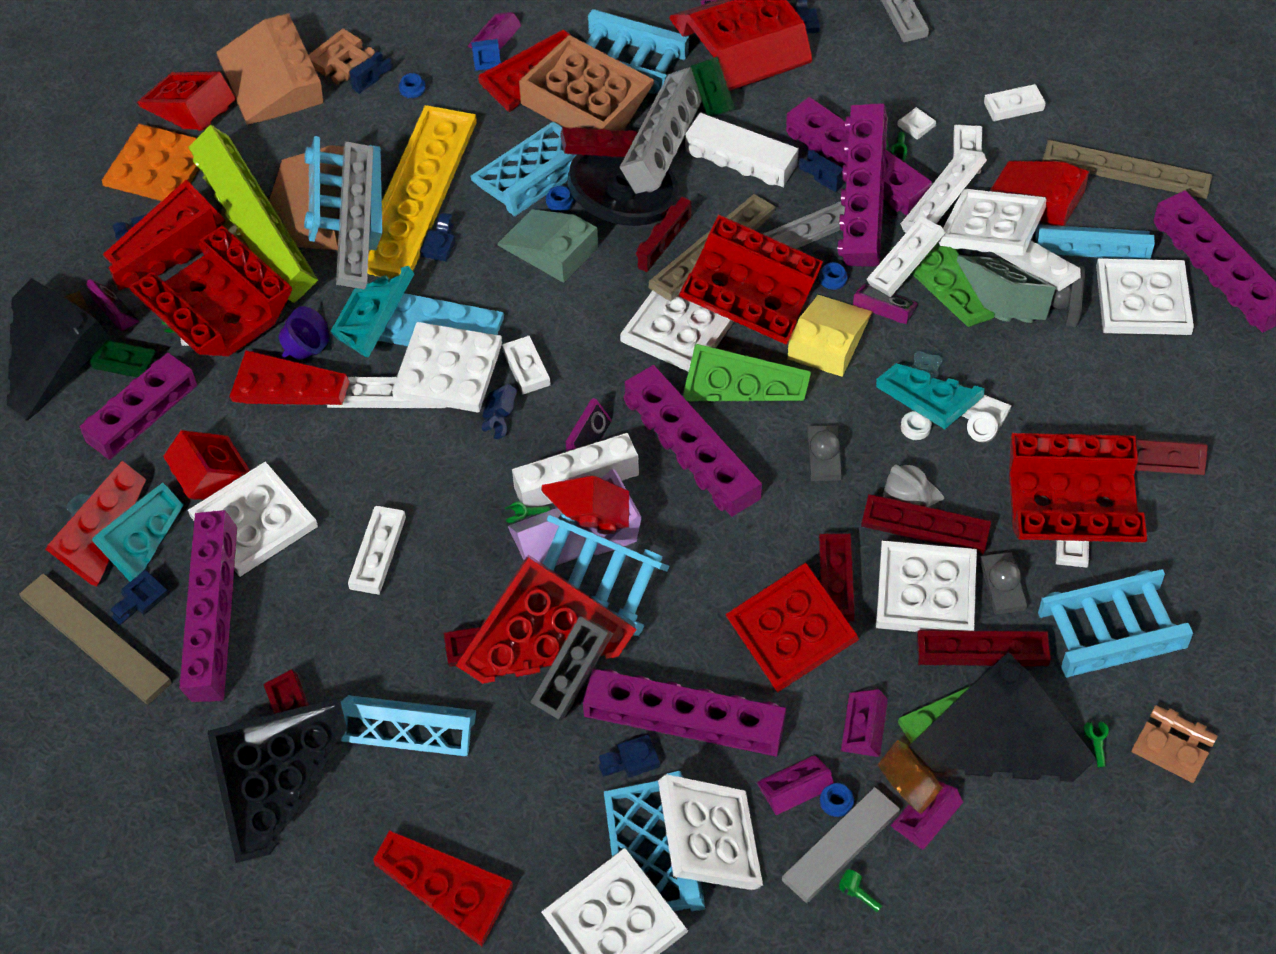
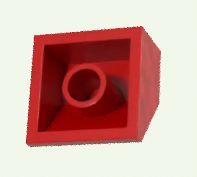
M181 430L163 456L172 474L175 475L183 488L185 495L189 499L205 500L250 471L234 444L226 435Z
M594 475L542 485L541 491L566 517L578 521L582 527H592L597 529L598 533L606 535L615 534L616 529L629 527V491Z

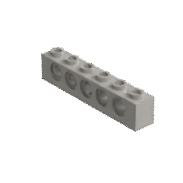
M691 67L667 75L620 166L636 194L644 191L652 192L661 186V182L685 137V133L692 123L697 109L700 107L702 98Z

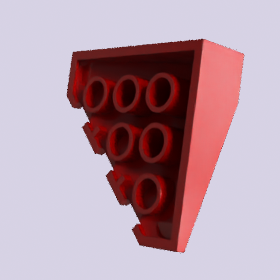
M527 555L456 666L482 684L494 682L497 676L515 673L516 677L539 673L540 668L553 664L579 616L586 617L614 633L602 653L606 659L618 657L637 629L530 555Z

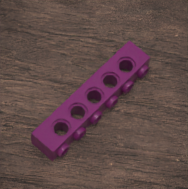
M810 97L787 113L786 131L792 139H799L807 145L809 150L816 151L827 160L838 164L841 168H843V165H847L848 157L844 155V141L849 140V133H846L844 120ZM886 150L883 199L888 202L894 211H901L907 216L931 187L932 181ZM862 159L859 162H864L868 159Z
M885 104L851 105L850 116H846L845 126L846 133H849V140L844 141V155L848 157V163L843 165L842 170L846 189L841 190V204L845 206V212L840 214L839 218L843 239L838 240L839 257L843 256L846 266L863 267L878 266L880 264L888 123ZM862 159H868L867 161L859 162ZM862 183H867L865 186L858 187ZM859 208H866L865 210H863V211H861V212H857V211H856V210H858ZM858 233H865L860 237H854Z
M1185 190L1159 202L1154 216L1157 229L1161 232L1164 231L1172 239L1174 246L1178 250H1183L1190 257L1192 265L1197 269L1200 268L1208 276L1212 286L1221 289L1227 296L1228 302L1232 306L1238 307L1245 314L1246 320L1251 326H1256L1262 333L1275 327L1276 281Z
M655 365L625 381L624 401L628 408L632 411L636 409L639 412L644 426L648 430H655L661 445L666 450L671 448L676 454L679 465L684 470L689 469L694 474L695 482L701 490L707 489L711 493L713 502L720 511L726 510L733 517L761 499L762 483Z
M226 510L195 513L179 686V689L191 702L224 701L238 528Z
M592 669L583 701L584 717L776 757L786 716V708L779 707V705L773 702L759 703L749 701L739 695L725 696L715 694L708 689L695 690L685 688L675 682L661 683L651 681L644 676L631 677L621 675L611 669ZM618 695L627 696V698L622 700L616 699L614 697ZM651 701H656L660 703L657 706L647 705V703ZM681 708H689L692 711L688 713H682L678 710ZM719 714L724 716V718L716 720L711 718V716ZM746 721H753L756 723V725L746 726L743 723Z

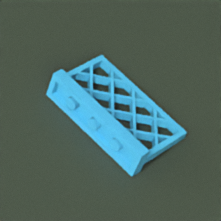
M551 122L471 175V180L481 189L505 204L507 211L516 216L547 195L551 188L560 186L568 181L570 165L577 154H564L560 138L562 127L555 122ZM553 131L559 135V138L545 139V136ZM529 147H539L538 152L524 153V150ZM544 147H557L556 151H543ZM550 159L546 163L542 164V160ZM537 160V164L523 165V161ZM508 161H518L517 166H504ZM530 173L524 178H521V174ZM488 174L497 175L496 180H484L483 177ZM516 174V178L502 179V176ZM501 187H509L503 192L500 191Z
M681 771L667 773V775L683 778ZM658 781L604 791L612 857L619 853V849L623 850L626 848L635 860L643 864L641 869L645 874L650 869L662 877L655 887L659 893L668 882L679 888L680 899L667 902L673 911L688 908L691 911L705 910L701 881L679 877L676 880L672 877V866L665 873L653 865L664 850L670 853L667 834L661 841L649 833L659 819L664 821L662 804L656 810L645 803L651 793L660 791ZM628 798L634 804L625 816H622L614 811L613 799ZM640 807L653 814L643 829L630 821ZM615 818H617L618 820H620V822H619V824H618L617 826H616ZM626 825L639 833L629 847L618 842L617 837ZM644 838L657 845V848L648 860L635 853V850Z

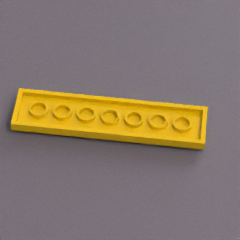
M424 106L382 200V235L377 249L369 250L368 253L369 275L380 277L386 275L392 279L400 275L402 267L409 266L414 271L428 230L432 229L477 123L476 114Z

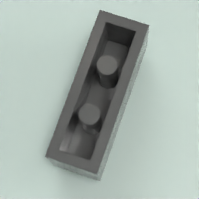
M579 616L530 703L557 719H565L614 633L586 617Z

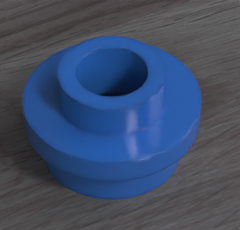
M414 73L406 74L399 83L401 95L407 98L419 97L426 89L423 79Z
M555 186L549 190L546 196V205L552 211L563 212L572 207L573 196L568 188Z
M828 263L819 272V282L827 289H840L847 282V272L839 263Z
M831 784L821 792L820 806L830 816H844L853 807V794L843 784ZM833 797H839L843 800V803L835 805L830 800Z

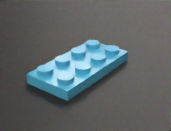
M404 293L378 341L408 346L417 322L498 335L504 314L499 311Z

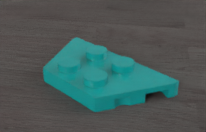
M409 266L401 268V273L397 277L389 280L384 275L371 283H367L365 289L354 288L331 329V333L335 338L364 357H369L414 276L412 269Z

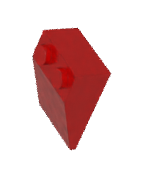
M171 72L137 103L139 107L183 129L201 131L211 125L213 118L226 112L229 108L228 105L235 100V97L221 72Z
M1008 161L990 191L1046 197V208L1040 220L1054 226H1065L1085 193L1089 171L1066 162Z

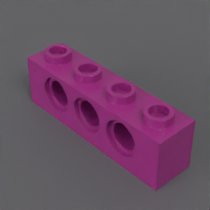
M166 353L79 426L85 442L108 460H111L197 387L192 369L170 353Z

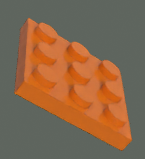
M138 124L101 180L103 186L162 201L186 179L191 183L199 168L194 164L192 160L194 156L188 148L197 138Z

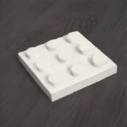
M964 189L943 227L945 234L939 240V245L954 249L964 248L981 252L1024 256L1046 208V197Z
M1097 260L1096 270L1103 333L1192 335L1194 325L1185 260Z
M652 290L620 334V341L689 372L695 344L716 348L734 321L681 298L679 295L670 302Z
M417 322L392 389L393 398L480 412L501 349L502 337Z
M266 462L188 510L193 521L195 513L226 510L238 527L234 570L240 577L318 527L316 519Z
M882 541L876 628L913 632L918 630L974 631L977 549Z
M667 774L659 779L658 784L673 877L749 890L761 887L763 882L746 791Z
M626 848L542 911L544 917L571 954H660L688 932Z

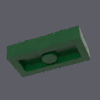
M718 57L691 66L708 116L721 114L735 108Z
M107 340L93 355L90 362L93 369L138 378L158 359L156 350Z

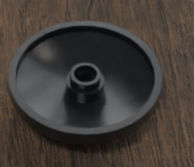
M576 155L568 173L569 190L574 199L585 210L603 220L628 226L648 225L665 218L671 205L675 206L678 195V183L670 168L658 189L652 192L644 191L636 194L620 169L625 157Z

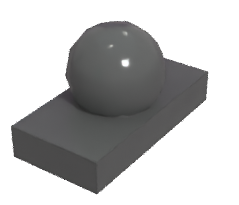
M1077 266L1080 268L1081 278L1061 291L1055 289L1052 298V307L1056 309L1067 308L1066 326L1076 327L1079 323L1085 277L1084 266Z
M807 426L810 480H841L838 426Z
M1012 552L981 556L980 563L994 614L1026 611L1027 603L1020 582L1021 572L1015 564Z

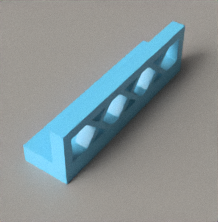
M1037 225L1035 230V243L1056 255L1150 260L1155 244L1154 235H1150V231Z
M348 695L341 701L346 727L348 716L360 718L368 728L362 734L346 732L341 740L342 742L468 756L471 727L475 723L476 710ZM370 719H375V720H378V721H376V722L373 724V723L370 721ZM382 721H392L400 733L394 738H385L376 726ZM402 723H409L410 725L405 728ZM416 724L424 725L433 736L426 742H418L408 730ZM434 727H442V729L437 731ZM448 728L462 730L461 747L448 745L441 734ZM371 731L374 736H368L366 734H368ZM403 735L407 740H401L399 738ZM436 739L439 744L431 742Z

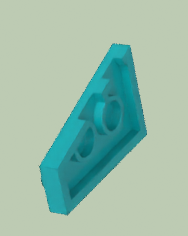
M897 363L876 379V387L943 429H946L984 397V388L974 385L970 389L960 386L957 380L948 378L947 381L932 378L929 372Z
M162 482L97 533L92 541L131 582L144 571L183 507V504Z

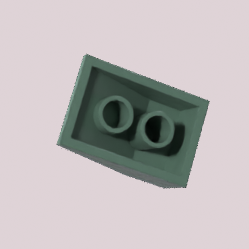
M532 209L497 244L564 283L598 249L597 227L576 215Z
M958 255L957 262L983 307L995 313L994 317L996 319L1010 322L1012 318H1016L1027 323H1032L1033 319L1046 320L1055 292V286L1001 258Z

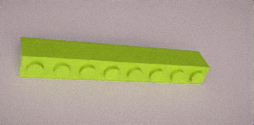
M210 125L188 147L194 156L192 160L205 174L203 176L205 182L214 189L215 199L225 207V215L237 227V235L246 242L249 249L292 287L288 300L295 303L318 279L229 136Z

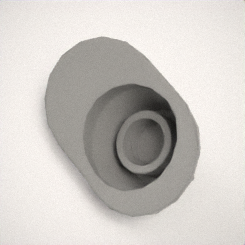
M894 465L891 468L883 492L884 498L929 507L944 499L941 492L927 480L925 473L920 468L913 465Z

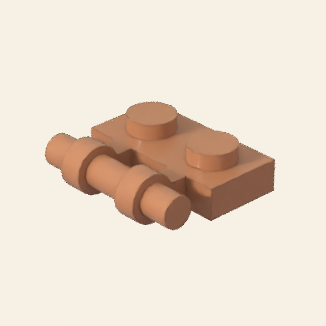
M341 29L310 53L309 58L315 70L327 76L332 71H335L336 73L331 76V79L338 85L343 80L348 81L350 79L349 71L366 59H371L375 51L371 47L364 51L360 50L363 48L361 39L345 29ZM349 58L353 59L348 64L344 63Z
M1156 705L1150 717L1162 722L1161 726L1158 728L1146 722L1131 752L1194 783L1209 754L1198 748L1197 745L1199 742L1213 747L1218 735L1206 730L1207 726L1199 722L1195 725L1179 717V712L1171 708L1167 711ZM1171 728L1190 736L1188 741L1186 742L1170 734Z

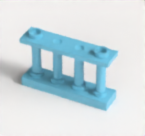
M593 9L588 15L589 33L591 36L586 42L587 45L596 48L602 38L615 40L607 55L616 60L625 45L629 44L640 47L630 64L621 63L654 79V84L648 93H659L667 77L665 73L672 60L675 58L685 60L689 54V36L682 37L680 33ZM652 51L664 54L654 71L641 67L648 53Z
M314 136L311 147H306L304 163L309 164V212H306L304 228L309 229V241L313 242L319 228L339 231L340 220L320 216V206L340 209L341 202L340 197L320 195V184L341 187L342 176L320 173V163L337 166L343 165V155L320 152V137ZM373 146L369 250L377 249L382 235L381 154L379 146Z
M563 513L560 514L559 518L548 515L546 521L559 526L543 562V565L554 571L570 531L586 537V541L568 581L578 589L598 543L615 550L596 595L591 597L607 609L609 606V602H607L626 555L643 562L624 608H620L618 613L610 610L637 630L633 635L639 636L644 628V624L636 621L638 615L635 613L654 568L656 567L666 572L669 569L668 565L661 563L663 556L645 549L643 554H640L577 527L578 521L566 517Z
M1163 569L1152 572L1145 570L1135 576L1065 593L1053 592L1041 599L1038 610L1039 617L1054 616L1069 650L1065 652L1061 665L1066 678L1188 648L1193 636L1189 623L1172 624L1156 591L1160 589L1165 576ZM1143 593L1160 629L1147 633L1142 631L1126 597ZM1114 601L1129 637L1118 640L1111 638L1096 604ZM1084 608L1099 642L1098 645L1089 647L1080 645L1067 616V611Z

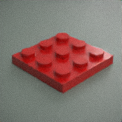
M806 562L725 614L777 693L859 640L856 632Z

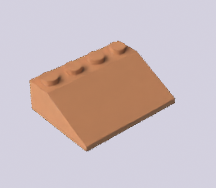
M289 14L262 20L216 52L246 125L280 117L323 103L321 81Z
M570 35L519 80L521 104L560 126L618 131L625 130L654 84V79Z
M330 145L320 148V152L343 155L344 146ZM305 153L283 159L269 202L297 247L338 251V230L319 228L313 242L309 241V229L304 228L306 212H309V164L304 163ZM320 163V173L342 176V166ZM320 184V195L341 198V187ZM320 206V216L340 219V209Z

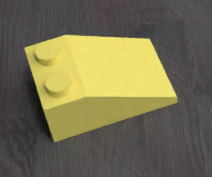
M817 295L798 319L789 338L788 360L843 377L872 311Z

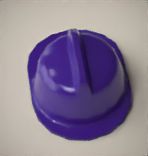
M300 306L286 319L285 325L278 337L280 344L284 348L282 356L285 358L291 355L298 360H305L312 355L319 354L329 342L327 322L314 309Z

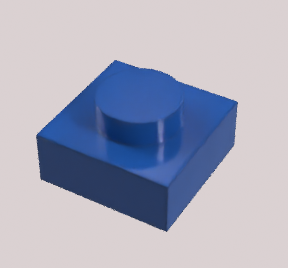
M497 39L471 42L475 71L491 69L501 63Z

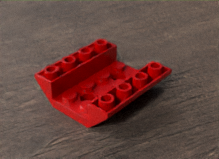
M716 0L672 14L669 18L682 37L696 33L711 55L718 57L729 91L812 62L805 23L787 0Z
M718 214L692 272L689 273L679 293V297L787 345L823 261ZM712 280H720L725 285H716ZM771 303L776 306L777 310H772L765 304Z
M221 225L199 240L204 256L166 281H163L152 271L129 286V288L199 355L229 357L275 325L292 292V287ZM198 287H205L201 292L193 291ZM232 318L240 319L238 322L234 324L227 323V321Z
M1011 433L1009 482L1013 532L1019 540L1146 543L1145 514L1138 512L1134 473L1138 463L1136 437L1129 435ZM1045 496L1050 499L1051 504L1041 506L1035 502L1034 498ZM1100 497H1106L1113 502V505L1111 507H1102L1096 500Z

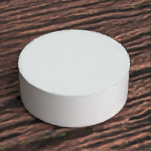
M912 411L902 418L901 431L907 438L921 440L929 435L932 423L916 411Z
M977 412L968 420L967 431L975 441L989 442L998 433V423L990 413Z

